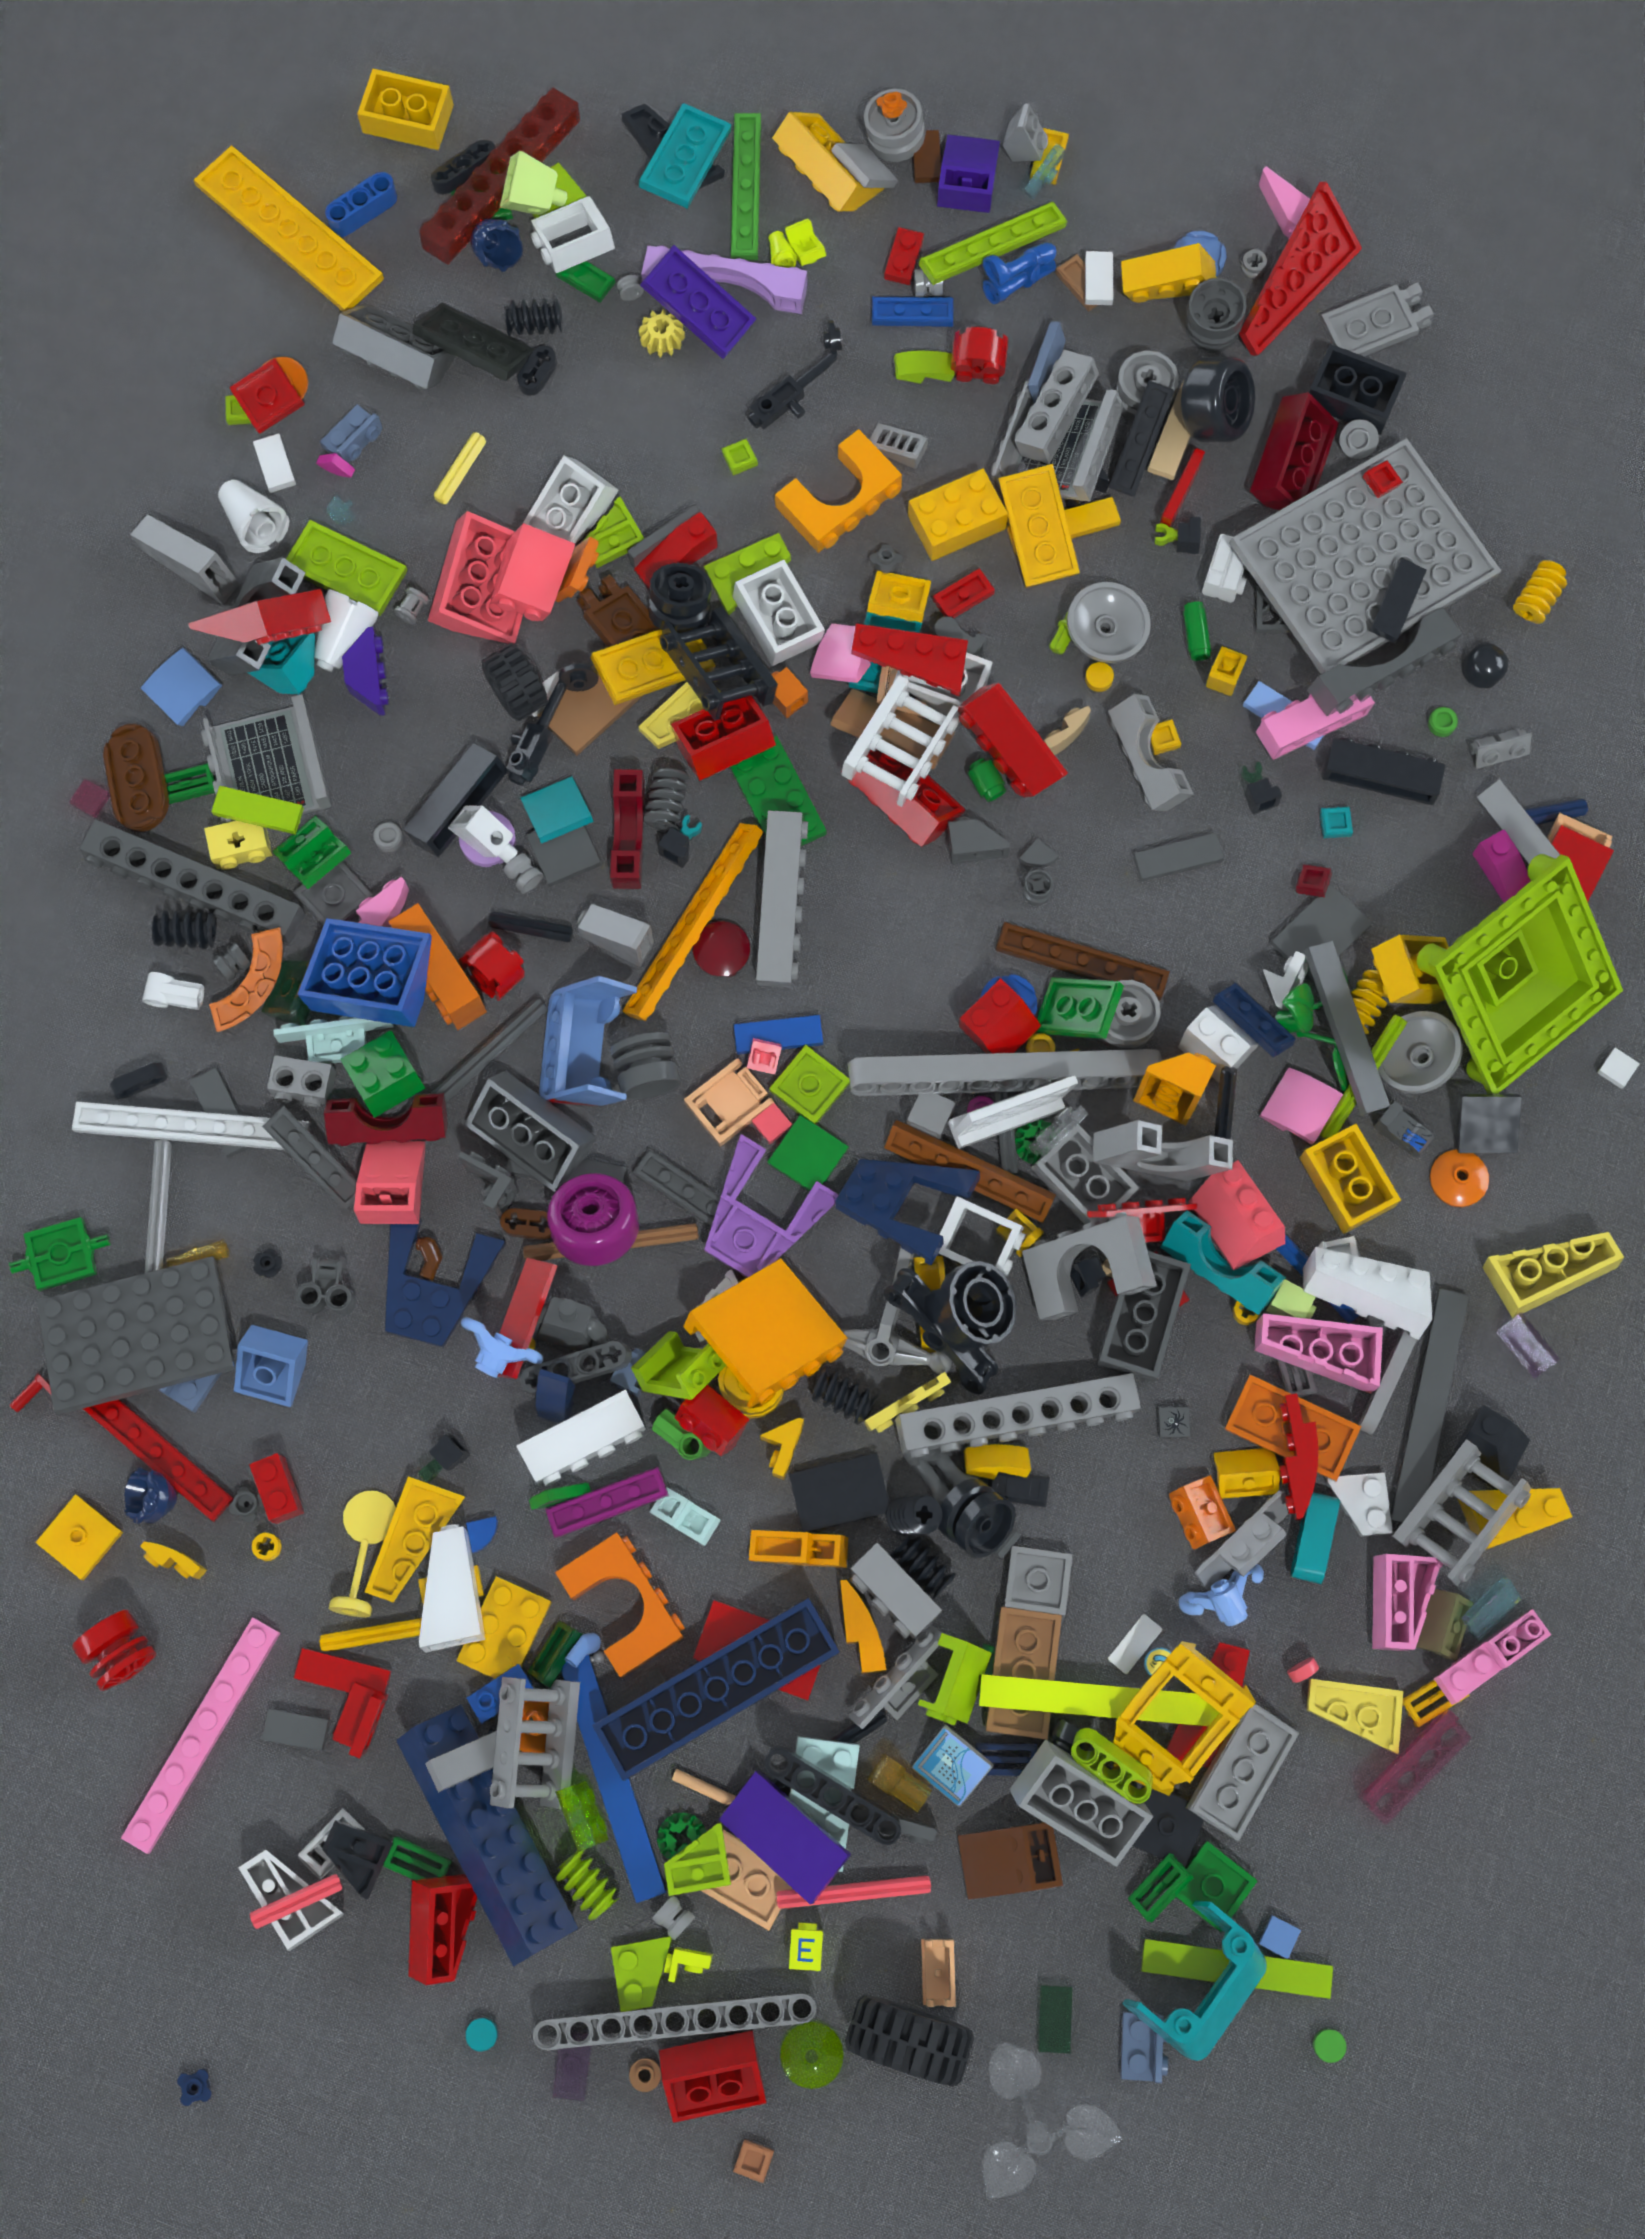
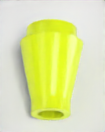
M775 231L771 233L768 237L771 264L785 268L795 267L797 255L786 240L783 232Z

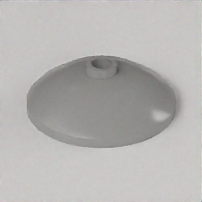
M1099 582L1085 587L1075 596L1068 610L1067 627L1072 641L1081 652L1100 662L1117 663L1130 659L1142 649L1150 633V615L1145 603L1133 590L1118 583ZM1100 627L1107 628L1108 633L1102 632Z
M1429 1011L1406 1014L1401 1018L1406 1020L1407 1024L1382 1062L1378 1072L1383 1080L1395 1090L1410 1094L1428 1092L1444 1084L1455 1073L1462 1058V1039L1455 1025L1441 1014ZM1428 1057L1425 1063H1421L1422 1059Z

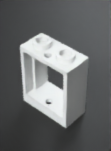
M590 196L531 220L534 232L530 233L533 244L536 249L541 248L540 253L545 264H551L555 273L615 249L610 227ZM586 225L592 231L555 248H552L549 241Z
M957 1196L939 1234L943 1236L944 1240L939 1254L960 1264L975 1262L949 1250L967 1210L1012 1230L995 1266L1007 1278L1014 1262L1009 1259L1014 1249L1020 1250L1021 1244L1026 1237V1234L1022 1233L1024 1227Z

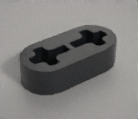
M548 346L537 347L519 372V388L525 395L534 396L538 394L556 369L557 359L552 348ZM546 356L549 357V362L544 361L540 366L539 358L545 359ZM534 376L536 383L530 382L529 385H526L525 380L530 381Z
M152 1063L114 1079L110 1086L116 1099H124L163 1083L167 1079V1074L162 1063Z

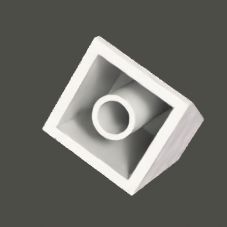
M1214 1005L1206 1007L1187 1027L1178 1048L1184 1053L1189 1052L1193 1055L1199 1053L1207 1056L1211 1063L1216 1065L1211 1076L1219 1083L1222 1067L1228 1066L1229 1068L1235 1067L1237 1069L1259 1044L1223 1010Z

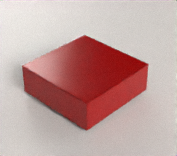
M1388 460L1366 471L1362 476L1377 498L1400 487L1403 483Z

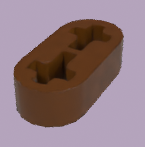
M510 1208L501 1216L500 1225L509 1236L548 1240L552 1237L549 1228H545L544 1233H541L539 1227L531 1226V1223L539 1224L542 1222V1219L547 1220V1212ZM517 1215L519 1221L526 1222V1225L518 1224L512 1230L507 1220H512L513 1216Z

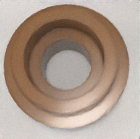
M639 2059L630 2069V2082L638 2091L649 2092L658 2086L661 2080V2069L652 2059ZM647 2069L650 2071L651 2078L649 2081H642L640 2079L639 2073L641 2070Z

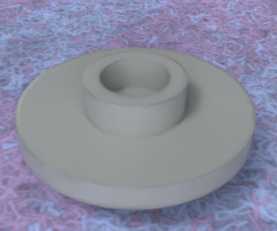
M1356 419L1347 423L1339 437L1343 452L1355 459L1365 458L1372 454L1379 440L1376 427L1364 419Z

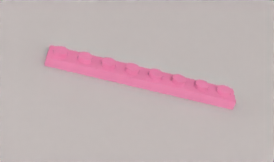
M252 1617L121 1839L146 1854L151 1853L281 1634L280 1632Z

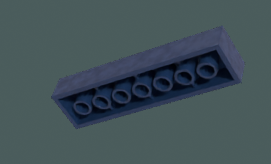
M807 1598L592 1726L622 1781H626L835 1657L840 1651L810 1599Z
M460 1704L414 1726L396 1741L514 1967L579 1928L515 1806L514 1808H504L490 1805L493 1769L438 1793L425 1763L479 1739Z

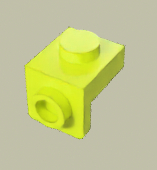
M808 218L785 228L787 241L796 253L797 260L801 266L812 264L826 256L825 248L814 235L812 223Z

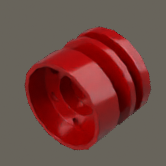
M127 1609L112 1614L82 1634L72 1645L82 1664L99 1661L89 1674L92 1678L100 1677L96 1683L100 1691L108 1690L130 1680L141 1672L157 1654L152 1646L145 1647L148 1643V1639L145 1636L133 1640L130 1639L138 1631L139 1625Z

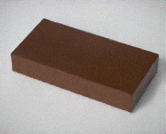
M925 130L924 143L914 153L915 183L939 182L940 180L939 130Z

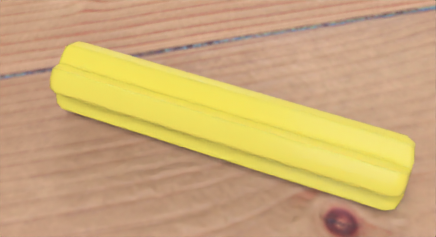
M477 432L472 433L434 492L436 501L443 505L449 502L486 444L483 435Z

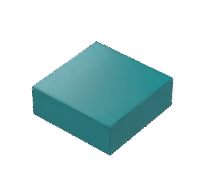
M1350 807L1321 808L1320 818L1323 839L1352 836L1353 828Z

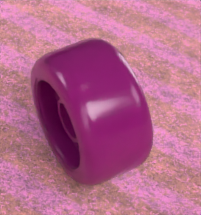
M601 1173L576 1176L556 1190L548 1205L547 1220L552 1240L558 1251L565 1258L576 1264L602 1266L612 1263L625 1255L637 1238L639 1217L633 1195L625 1184L612 1176Z

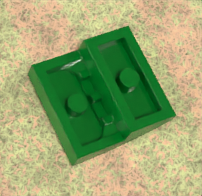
M314 816L297 830L296 835H291L272 853L309 889L350 855L351 851L332 833L326 824Z

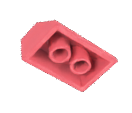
M1239 1160L1232 1163V1170L1212 1174L1188 1201V1203H1197V1209H1194L1193 1212L1199 1219L1211 1226V1238L1233 1271L1285 1244L1284 1224Z

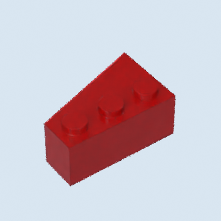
M466 1874L412 1880L408 1976L424 1985L455 1981L467 1943L464 1938L470 1920L474 1921L476 1915L474 1907L477 1896Z

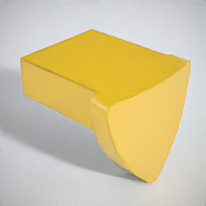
M1016 1208L1007 1219L1024 1227L1022 1233L1026 1234V1237L1021 1244L1020 1250H1016V1254L1022 1257V1251L1032 1248L1033 1243L1041 1239L1044 1231L1040 1227L1037 1228ZM1000 1225L996 1232L1007 1241L1012 1230Z

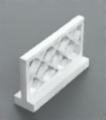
M1074 1075L950 1119L947 1123L958 1149L1063 1111L1066 1107L1062 1098L1078 1084V1081Z

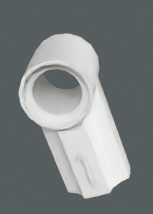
M150 972L142 1002L160 1008H167L168 1005L199 1010L204 1000V986L198 983L175 980L173 977L163 973Z

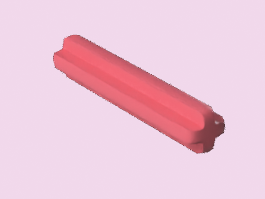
M333 1874L251 1912L250 1919L253 1927L259 1929L341 1891V1881L337 1874Z

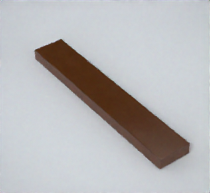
M1004 922L996 947L997 952L1091 980H1135L1148 986L1155 993L1158 1000H1161L1170 973L1168 970Z

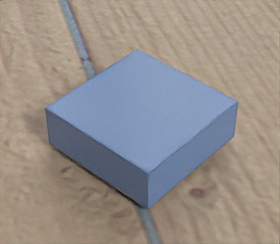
M1271 1915L1258 1944L1288 1959L1301 1930Z

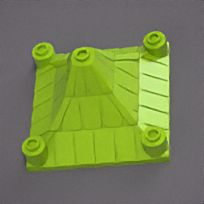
M1546 854L1535 856L1528 866V877L1531 882L1518 891L1515 896L1508 899L1498 910L1492 912L1477 927L1459 936L1448 949L1434 943L1427 944L1420 950L1417 956L1418 968L1437 979L1454 1019L1461 1030L1464 1041L1469 1048L1472 1057L1467 1064V1075L1484 1085L1488 1094H1499L1623 991L1571 860L1562 854L1556 859Z

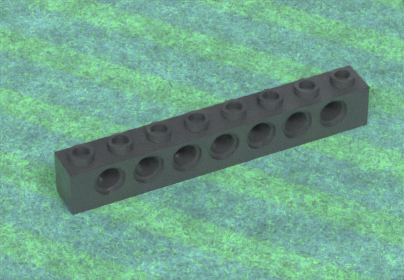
M96 819L79 848L86 857L85 861L97 868H101L104 865L111 868L113 874L123 879H126L127 876L137 879L136 882L144 888L152 890L153 887L162 890L161 893L173 900L182 898L188 901L187 904L199 911H203L204 908L213 912L215 917L222 921L229 922L231 919L239 922L238 925L242 929L254 933L255 930L261 932L280 927L283 942L291 944L305 916L301 906ZM120 848L117 855L109 856L113 849ZM139 859H146L142 866L135 867V863ZM171 869V873L167 877L160 878L164 870ZM197 880L194 887L185 888L189 881ZM223 891L218 899H211L214 892ZM243 901L248 902L245 909L236 910L239 903ZM274 912L272 919L262 921L264 914Z

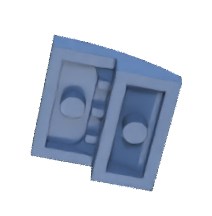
M182 648L166 660L148 678L141 689L177 725L184 726L200 705L206 706L222 687V684L186 648Z

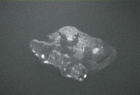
M1081 1105L1075 1108L1072 1106L1067 1107L1063 1112H1059L1054 1117L1055 1121L1050 1126L1035 1135L1036 1139L1028 1147L1036 1155L1038 1153L1040 1156L1047 1155L1088 1115L1087 1111Z

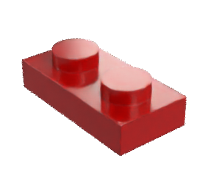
M898 227L884 273L885 280L906 285L911 284L924 241V233Z
M979 568L933 595V602L944 617L956 618L994 595L995 589Z

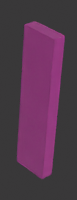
M659 1467L546 1508L545 1511L554 1538H559L668 1497L669 1494Z

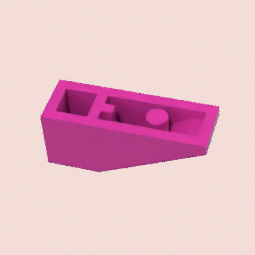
M1505 829L1480 842L1473 852L1474 858L1504 903L1531 882L1521 854Z

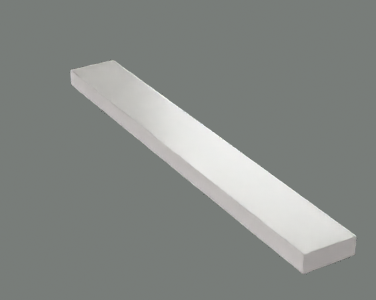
M76 1101L72 1125L74 1132L284 1150L262 1127L270 1118ZM299 1121L308 1131L310 1130L309 1121Z

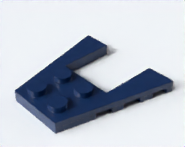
M860 1159L835 1200L837 1210L864 1226L866 1224L878 1230L880 1236L885 1239H893L901 1244L902 1249L912 1255L916 1253L925 1259V1263L932 1265L944 1244L943 1236L893 1220L914 1183L968 1200L980 1180V1171Z
M419 1219V1224H390L385 1331L444 1348L463 1317L468 1304L478 1292L477 1289L493 1267L498 1254L504 1249L506 1242L476 1233L460 1288L456 1289L405 1275L422 1220Z

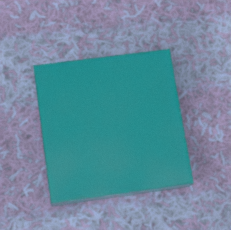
M573 776L520 798L541 844L594 822Z

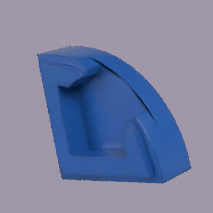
M496 1516L466 1523L473 1554L483 1550L493 1539L498 1526Z

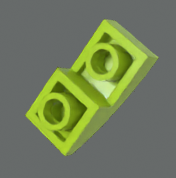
M924 350L896 353L894 356L896 379L921 384L925 377L951 382L955 375L954 371L951 370L952 353Z

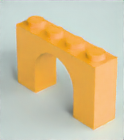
M860 429L838 445V459L858 479L861 485L859 494L852 501L840 506L823 504L815 499L797 478L775 494V507L818 553L824 548L832 547L840 535L855 529L863 517L874 514L882 502L888 498H894L902 488V474Z

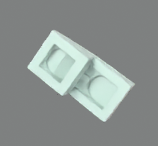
M666 1487L669 1496L657 1500L650 1513L705 1546L721 1520Z

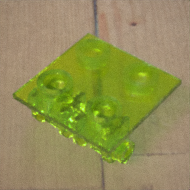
M586 1781L555 1792L578 1852L609 1840L605 1821L600 1817L595 1805V1795L591 1788L588 1787Z

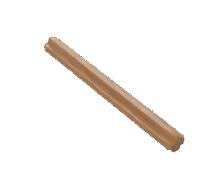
M693 1223L638 1231L637 1238L631 1248L697 1240L699 1237L698 1226ZM554 1242L529 1245L523 1248L525 1261L527 1258L539 1261L564 1258Z

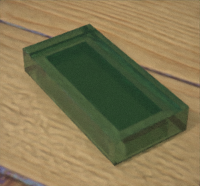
M1040 1985L1038 2052L1071 2054L1072 1986Z

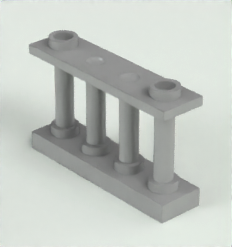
M1467 1439L1393 1535V1538L1407 1550L1411 1545H1419L1452 1569L1447 1577L1456 1586L1461 1581L1466 1582L1475 1570L1473 1565L1517 1507L1520 1509L1524 1507L1531 1496V1493H1529L1531 1487L1523 1478L1514 1486L1482 1464L1479 1458L1481 1452L1477 1446ZM1467 1472H1474L1508 1496L1497 1511L1461 1486L1462 1482L1460 1481ZM1449 1496L1457 1497L1489 1520L1479 1535L1443 1511L1442 1505ZM1430 1521H1438L1470 1544V1547L1460 1560L1424 1535V1528Z
M502 1677L499 1692L500 1704L493 1777L490 1787V1805L514 1808L515 1797L540 1798V1806L569 1809L580 1682L555 1680L551 1685V1689L525 1688L526 1679ZM524 1701L549 1702L548 1721L522 1720ZM521 1733L546 1734L545 1753L519 1752ZM518 1765L543 1766L542 1785L516 1784Z

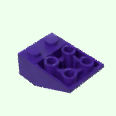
M947 135L938 187L937 207L990 213L1000 141Z

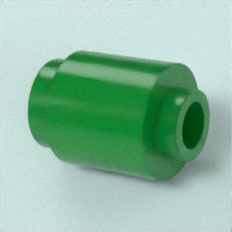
M982 758L970 765L971 770L968 776L981 798L991 802L1001 797L1007 791L1004 787L1005 781L992 760L986 761Z

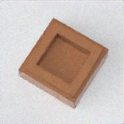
M744 2139L733 2172L764 2183L774 2150Z

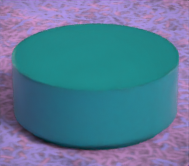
M489 2018L475 2019L467 2027L466 2041L475 2051L482 2052L490 2049L498 2039L497 2025Z

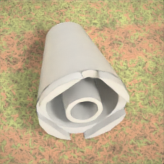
M230 480L221 486L218 498L240 544L248 552H266L271 549L268 545L275 540L279 543L284 538L290 521L281 506L239 480Z
M329 589L325 595V603L331 622L321 625L322 631L318 632L314 657L318 660L317 666L332 672L333 668L340 669L342 667V656L367 627L374 625L379 613L359 601L355 602L349 599L348 596Z

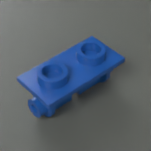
M517 1664L466 1698L481 1724L499 1713V1692L502 1677L526 1679L525 1688L534 1689L533 1683L528 1675H525L520 1664Z

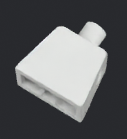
M464 806L448 827V829L484 857L498 856L507 864L518 852L509 844L513 833L483 806Z

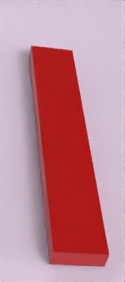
M120 1399L83 1408L85 1412L152 1470L161 1473L175 1490L211 1521L215 1522L232 1503L234 1498Z

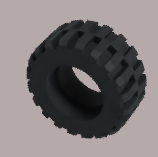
M864 1994L857 1999L845 2044L849 2052L866 2060L928 2081L957 2086L963 2080L974 2036L972 2030L958 2023L900 2003Z

